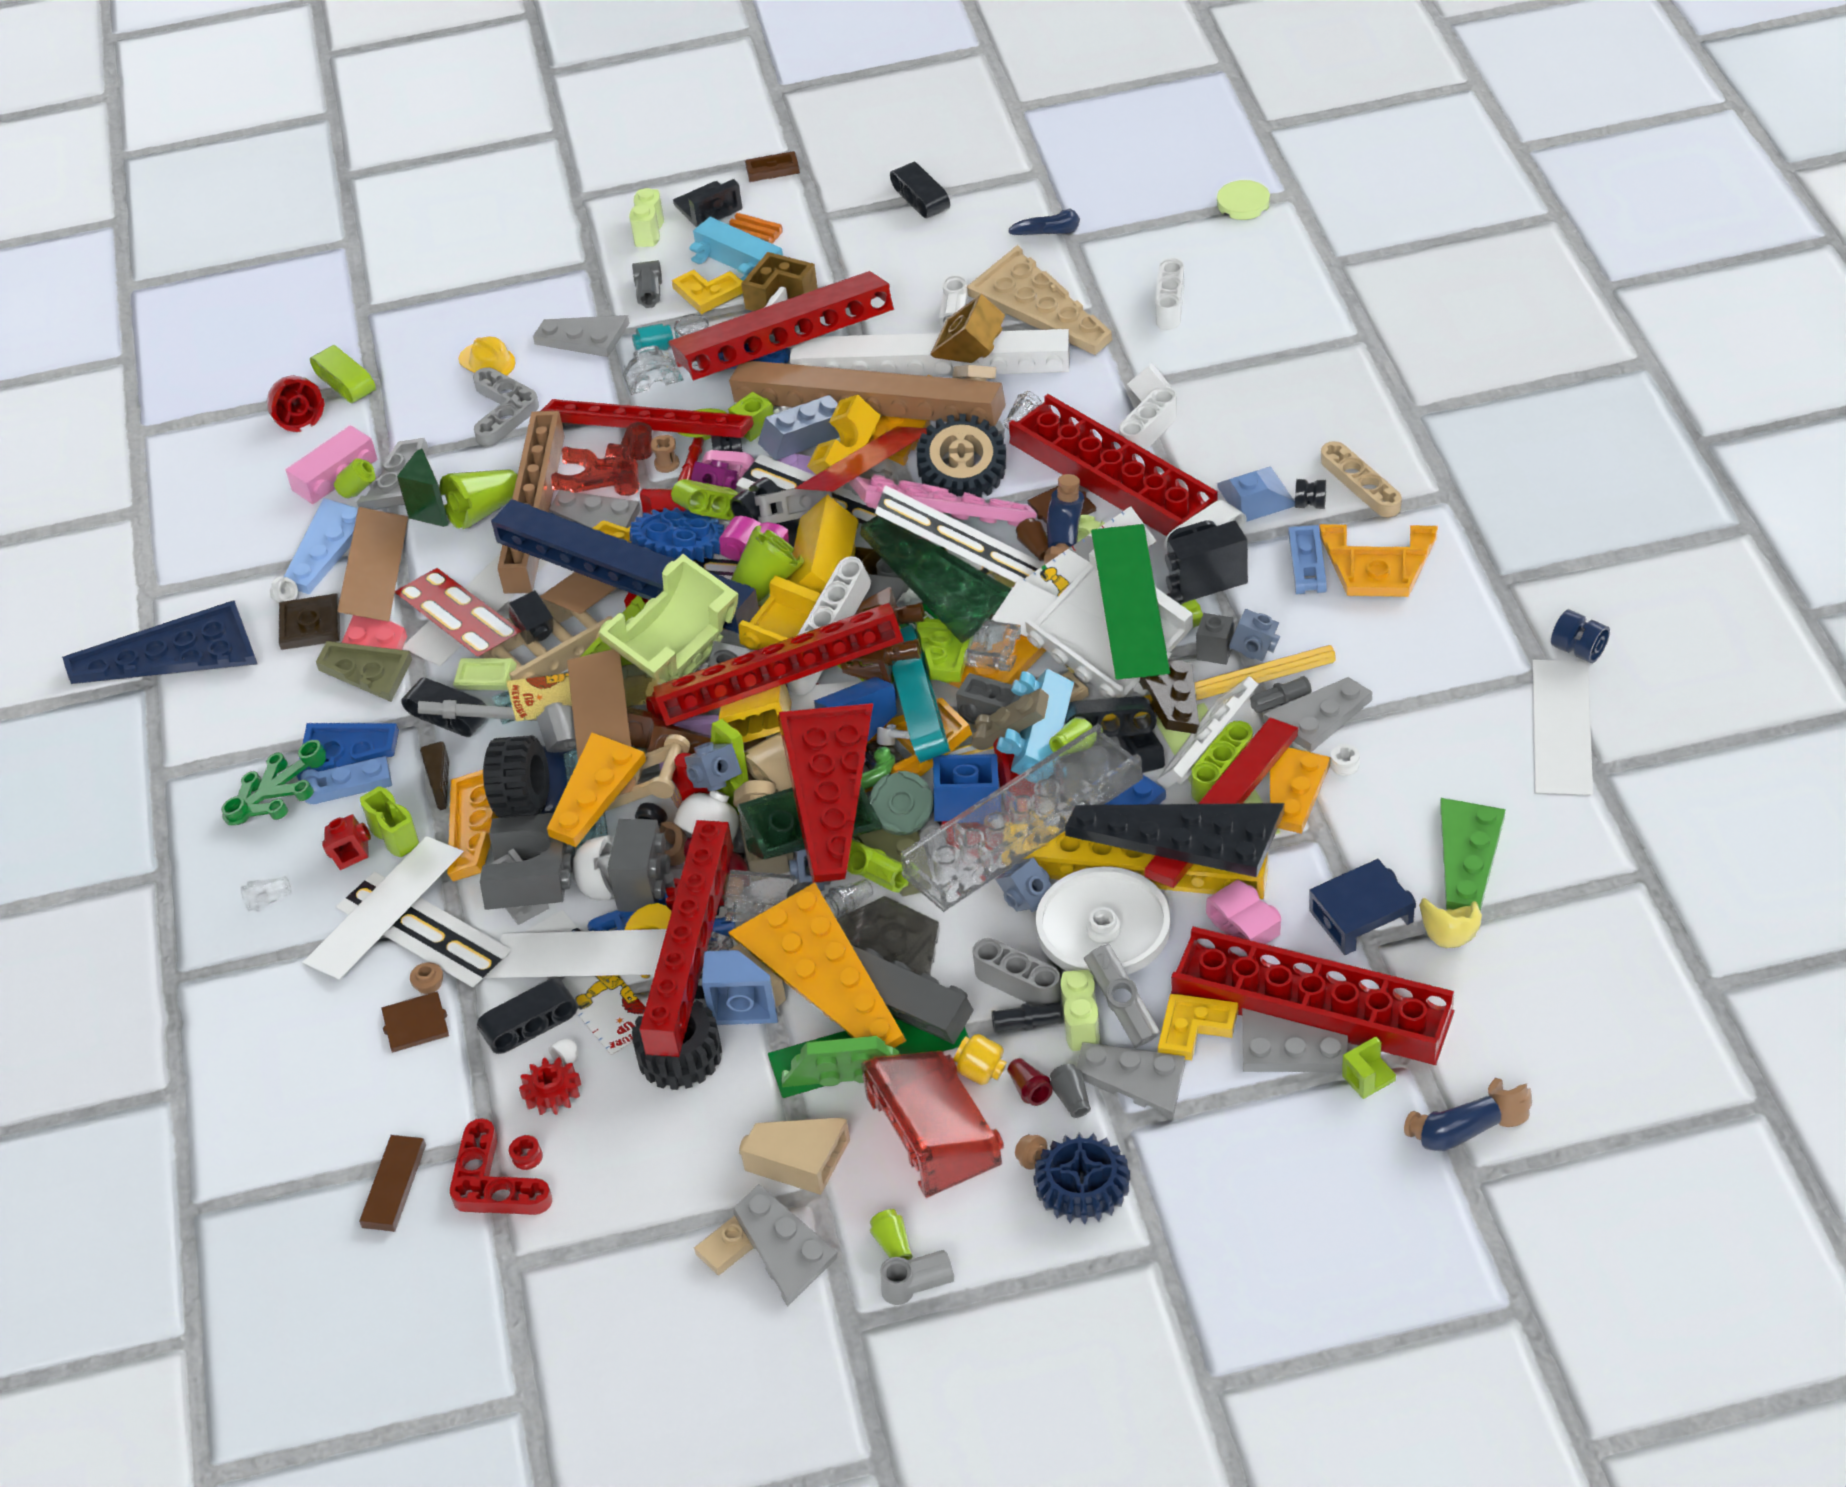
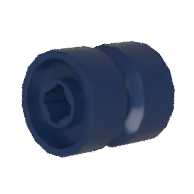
M1567 609L1556 622L1551 635V645L1568 653L1574 650L1576 657L1593 664L1599 659L1608 643L1610 628L1595 620L1587 622L1586 616Z

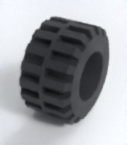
M533 735L494 738L486 749L483 764L484 789L488 803L496 816H531L540 814L544 810L549 793V768L544 749L538 738H535Z
M698 1000L693 1002L684 1040L688 1041L683 1043L679 1057L646 1055L640 1033L643 1016H638L635 1020L636 1026L632 1028V1042L639 1069L642 1075L645 1074L646 1080L650 1083L656 1081L657 1087L663 1089L667 1085L670 1086L671 1090H678L679 1086H685V1089L693 1087L692 1083L694 1082L699 1084L706 1080L705 1075H712L716 1071L715 1065H719L721 1061V1041L715 1016L713 1017L712 1011L708 1007L704 1008L702 1002Z

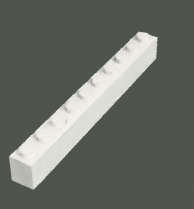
M1069 329L1001 331L994 339V349L987 357H980L973 363L932 357L930 353L940 333L820 336L791 346L790 363L794 365L927 376L928 374L931 376H952L954 367L963 365L996 367V374L1069 372Z

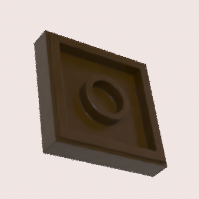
M338 594L279 602L280 649L286 650L324 644L326 641H340V613L337 612L340 601Z

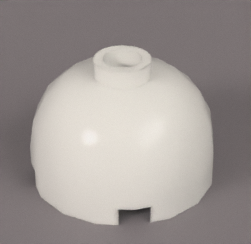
M715 790L710 791V794L699 792L687 797L675 814L674 824L693 834L696 820L729 822L733 843L739 829V816L736 809L727 803L729 796Z
M610 835L596 837L583 843L575 853L572 867L573 872L570 873L572 880L581 892L597 901L615 899L607 870L614 837H609Z

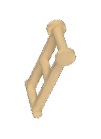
M671 734L666 737L664 747L646 753V762L635 774L636 786L633 787L631 792L618 795L606 811L652 794L658 798H670L675 790V785L671 781L676 768L674 759L680 753H688L690 742L681 735ZM664 762L658 777L638 784L643 769Z

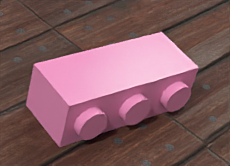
M350 425L285 470L292 491L311 504H314L335 490L334 482L336 476L354 459H363L371 464L378 459L372 439Z

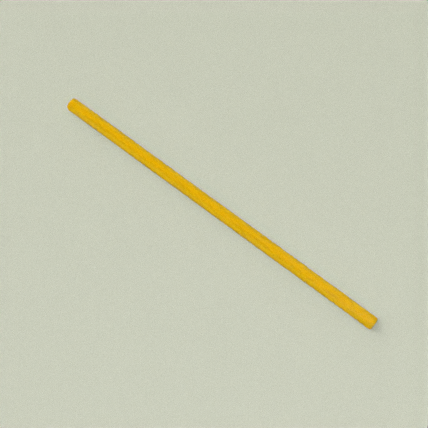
M1326 645L1194 682L1196 701L1226 693L1249 676L1259 684L1334 663L1336 661L1335 651L1331 645ZM1150 694L1143 696L1149 699L1150 702H1152V697ZM1139 712L1134 718L1147 715L1148 713ZM1106 715L1102 720L1111 721L1116 715ZM972 744L955 748L953 751L970 747ZM992 746L985 750L975 749L957 755H971L978 752L993 749L994 747ZM873 786L870 787V788H868V789H866V790H864V791H865V792H870V791H872Z

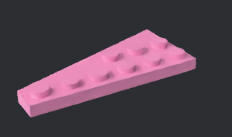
M876 474L871 479L858 476L848 482L863 502L866 503V506L877 509L886 485L939 512L950 513L952 517L967 520L969 516H974L987 523H996L998 519L1005 520L1010 525L1018 526L1020 522L1027 518L1036 519L1037 514L1029 505L995 498L990 499V502L986 503L985 499L965 492L961 498L948 493L949 489L901 480L899 485H896L893 480Z

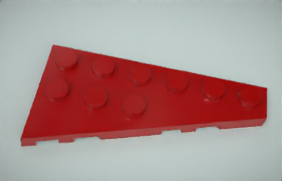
M873 703L782 711L778 714L780 733L812 883L844 880L846 878Z

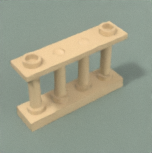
M542 599L553 616L552 634L562 642L561 644L547 651L536 641L527 645L520 633L479 657L512 658L517 663L514 671L509 673L511 681L557 675L568 669L567 660L580 657L599 637V630L603 623L609 619L612 620L613 617L610 615L597 622L587 611L578 614ZM572 616H575L587 628L575 636H572L560 625L561 622ZM524 644L537 658L522 666L509 652Z

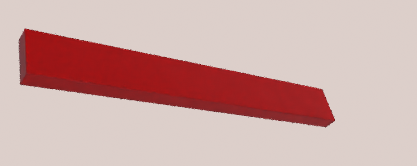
M552 399L541 410L559 411L562 423L743 438L754 425L753 417L750 415Z
M1270 717L1198 804H1243L1297 738L1298 727ZM1154 856L1145 867L1144 877L1174 888L1193 864Z

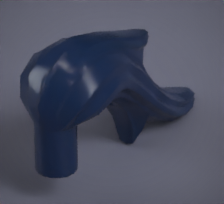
M1069 208L1062 210L1057 215L1021 220L1013 224L1008 232L1012 235L1068 234L1077 230L1080 217L1075 210Z

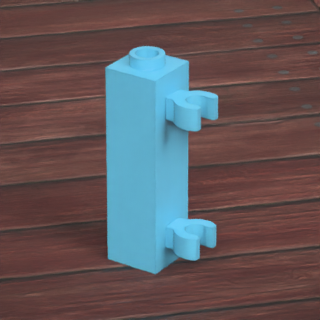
M709 217L693 230L695 242L689 247L691 251L696 253L691 258L693 262L702 264L706 261L707 257H710L744 274L740 278L742 281H744L767 252L783 256L782 248L712 217Z
M1046 669L1037 680H1035L1032 674L1022 671L1019 681H1013L1011 691L1018 696L1030 694L1041 688L1049 695L1044 719L1020 731V734L1008 728L1005 737L998 739L996 748L1000 752L1014 754L1011 771L1039 784L1053 769L1057 754L1051 750L1049 740L1064 726L1074 685L1073 681L1049 669Z

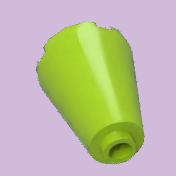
M511 469L449 473L442 476L439 489L441 496L445 495L447 504H444V508L450 522L458 529L462 527L466 529L506 505L513 498L518 474Z
M759 525L753 529L731 578L732 581L754 588L758 602L770 593L769 583L775 575L787 579L804 563L801 555L796 559L791 554L794 548L789 543L768 529L765 533L760 532L761 526Z

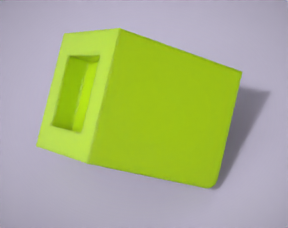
M1377 1037L1343 1054L1342 1077L1362 1099L1396 1081V1074L1380 1057L1381 1041Z

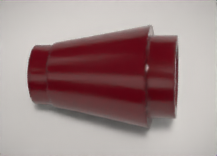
M1017 1058L1008 1065L1007 1072L1023 1102L1032 1106H1039L1050 1098L1052 1086L1048 1076L1025 1062L1022 1058Z

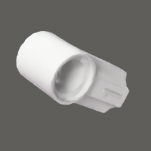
M959 275L949 276L942 283L943 298L939 316V323L944 326L947 318L969 303L966 279Z

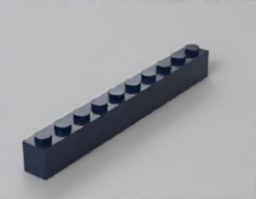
M513 499L491 520L497 543L648 600L656 598L664 591L662 572L669 562L676 560L673 557H667L648 548L640 547L624 539L613 537L600 530H594L575 521L567 520L551 512L540 510ZM709 572L738 593V603L731 623L725 621L723 628L739 634V623L742 620L750 622L759 610L756 590L746 584H741L724 576Z

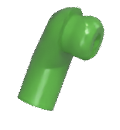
M881 747L874 752V758L877 762L873 769L862 773L860 785L862 791L874 786L883 776L891 773L895 764V756L891 754L889 748Z

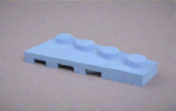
M323 498L284 577H288L296 583L298 591L310 594L350 548L358 508Z

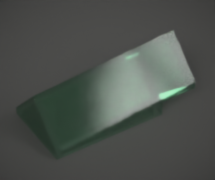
M860 785L852 837L882 829V824L862 785ZM792 788L738 804L748 852L762 860L805 849Z

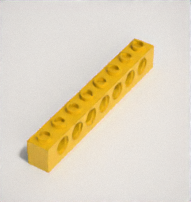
M1015 824L1007 825L1001 851L1003 873L1017 861L1034 857L1038 865L1048 873L1050 879L1060 880L1082 869L1103 866L1123 868L1145 876V867L1155 856L1065 836V829ZM1268 852L1257 877L1193 864L1174 888L1151 879L1149 880L1161 890L1215 894L1238 879L1246 885H1251L1257 891L1259 899H1264L1268 875Z

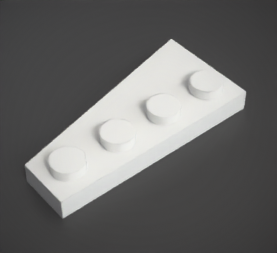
M1249 676L1216 699L1199 722L1197 733L1190 734L1156 781L1165 789L1175 782L1179 785L1182 784L1191 775V766L1197 763L1207 750L1206 748L1216 739L1223 727L1259 684Z

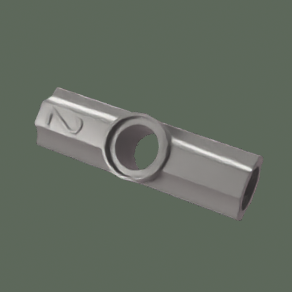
M1111 945L1100 946L1086 955L1084 961L1106 997L1109 1008L1114 1011L1134 1048L1143 1046L1160 1035L1161 1032L1139 996L1135 983L1128 977ZM1123 988L1128 990L1132 996L1127 1002L1119 1003L1113 998V993L1117 989Z

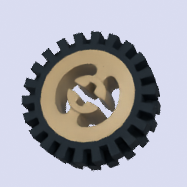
M960 414V421H955L953 415H948L946 424L940 418L936 420V428L930 424L926 428L927 434H921L920 443L918 442L916 455L919 478L921 477L922 484L949 489L948 493H952L957 497L964 495L965 492L975 494V496L981 498L982 492L989 496L992 493V486L996 489L999 487L1000 479L1004 478L1006 469V444H1004L1002 434L998 435V429L995 426L989 429V421L983 419L981 424H978V416L972 415L970 422L966 421V414ZM948 451L949 466L946 465L942 460V457ZM974 451L981 457V460L976 465H974Z

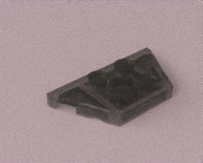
M886 896L837 918L839 925L852 946L863 951L866 948H870L878 952L884 960L891 963L894 960L902 962L911 969V972L920 976L922 973L931 975L932 964L936 956L935 947L940 933L938 921Z

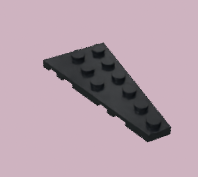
M1285 803L1075 805L1065 825V836L1257 877L1284 815Z

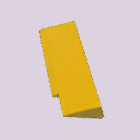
M828 494L800 518L792 555L796 559L801 555L804 563L787 578L788 581L818 593H822L839 562L846 557H854L855 538L859 525L858 519Z

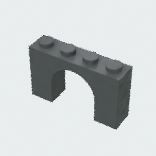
M554 813L492 819L489 835L494 861L507 855L508 851L513 848L521 859L528 860L482 866L479 882L485 910L560 903L564 901L565 889H570L569 873L573 872L572 857L575 856V847L549 837L547 827Z

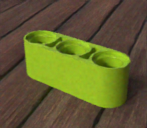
M331 345L309 359L317 376L350 403H354L376 390V385L371 375L336 345Z
M682 479L672 488L671 497L676 504L694 514L731 521L735 516L730 507V500L738 495L739 492L728 487Z
M1233 721L1227 724L1193 766L1191 773V796L1196 802L1199 803L1253 738V730L1248 723Z

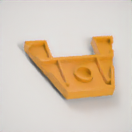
M1320 524L1321 541L1347 596L1409 597L1437 539L1438 526L1410 525V547L1347 546V525Z
M941 697L936 699L951 752L971 736L972 732L969 724ZM904 714L892 718L883 727L886 728L887 725L894 724L897 730L908 731ZM877 733L867 743L877 740ZM896 738L910 752L911 756L894 764L890 775L898 773V771H908L921 777L933 767V758L922 763L919 762L910 738Z

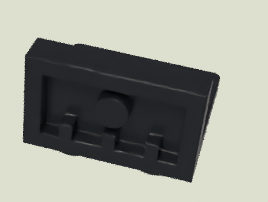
M735 179L723 184L713 181L673 199L674 206L696 228L709 217L719 220L743 209L739 183Z

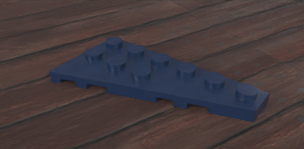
M235 600L62 657L71 684L258 664Z

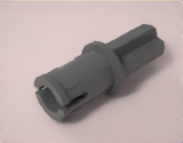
M1305 676L1284 684L1275 683L1273 688L1251 696V708L1256 713H1260L1279 705L1282 706L1289 703V701L1310 694L1312 692L1311 684Z

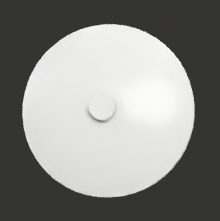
M1117 867L1086 868L1061 878L1044 894L1036 912L1037 937L1042 950L1052 962L1066 971L1087 969L1090 971L1084 961V957L1094 949L1110 944L1127 975L1146 967L1156 959L1164 949L1170 934V909L1161 890L1146 877Z

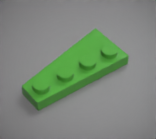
M1446 798L1440 799L1447 910L1470 906L1473 901H1476L1481 912L1506 809Z

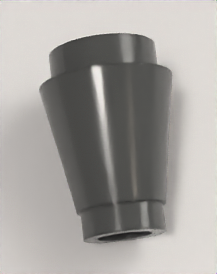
M1071 1063L1054 1069L1050 1073V1085L1071 1116L1079 1118L1089 1113L1091 1107L1082 1071Z

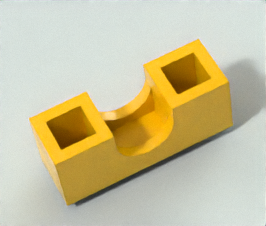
M858 394L840 400L829 421L838 431L840 442L837 439L818 444L807 467L817 475L865 446L876 432V425L881 415Z

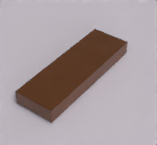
M390 1135L359 1220L362 1228L396 1231L426 1147L424 1138Z

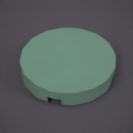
M898 771V773L883 776L873 786L869 797L870 812L876 824L885 832L897 836L910 835L921 830L930 820L934 810L933 794L928 783L918 774L908 771Z

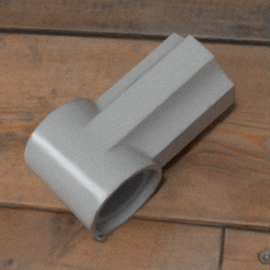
M941 1250L911 1260L901 1257L887 1259L880 1268L882 1297L890 1304L902 1305L907 1303L914 1293L954 1282V1273L947 1252Z

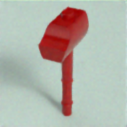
M702 437L693 438L678 481L682 479L691 480L695 461H698L699 455L702 453L704 443ZM643 488L640 491L643 513L652 515V510L663 512V508L674 511L676 507L683 512L686 509L672 500V489Z

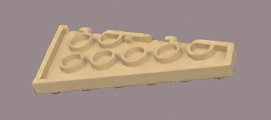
M1018 245L967 286L969 297L975 299L982 294L1000 311L1040 330L1069 329V343L1094 355L1112 341V332L1094 315L1087 314L1083 310V305L1078 300L1073 301L1069 297V292L1049 273L1041 271L1036 266V261L1031 257L1027 258Z

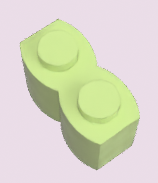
M639 189L634 195V207L630 211L629 218L636 247H654L660 239L659 229L664 223V216L658 189Z
M1088 969L1064 972L1061 977V996L1066 1041L1072 1051L1081 1050L1082 1042L1099 1044L1100 1041L1095 982Z

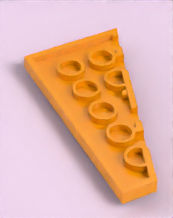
M815 882L728 932L734 941L739 945L741 944L755 958L774 971L777 976L809 1003L820 1009L832 1022L834 1021L843 1028L850 1037L877 1036L885 1041L886 1045L893 1048L906 1041Z

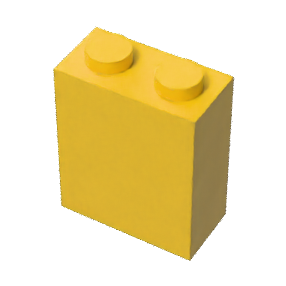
M786 684L721 706L718 719H723L731 727L735 728L742 735L743 743L779 733L778 714L782 711H791L792 705Z

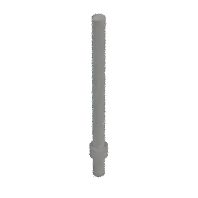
M444 700L443 703L418 702L419 714L443 715V718L455 719L456 716L515 720L512 707L456 704V700Z

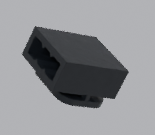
M1205 520L1178 528L1169 535L1167 539V554H1165V562L1169 570V576H1166V585L1169 592L1178 589L1183 596V602H1188L1248 583V539L1236 520L1218 526L1213 521Z

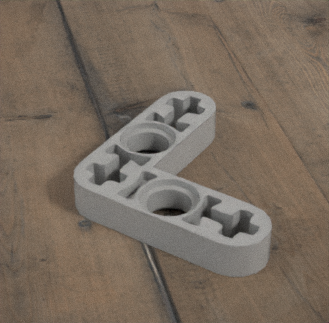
M482 368L474 373L473 379L476 391L500 404L474 426L477 443L482 446H491L498 443L528 419L531 412L538 410V397L534 390L495 369ZM506 389L512 390L509 393H500L501 391ZM506 415L513 416L509 419H500L501 417Z

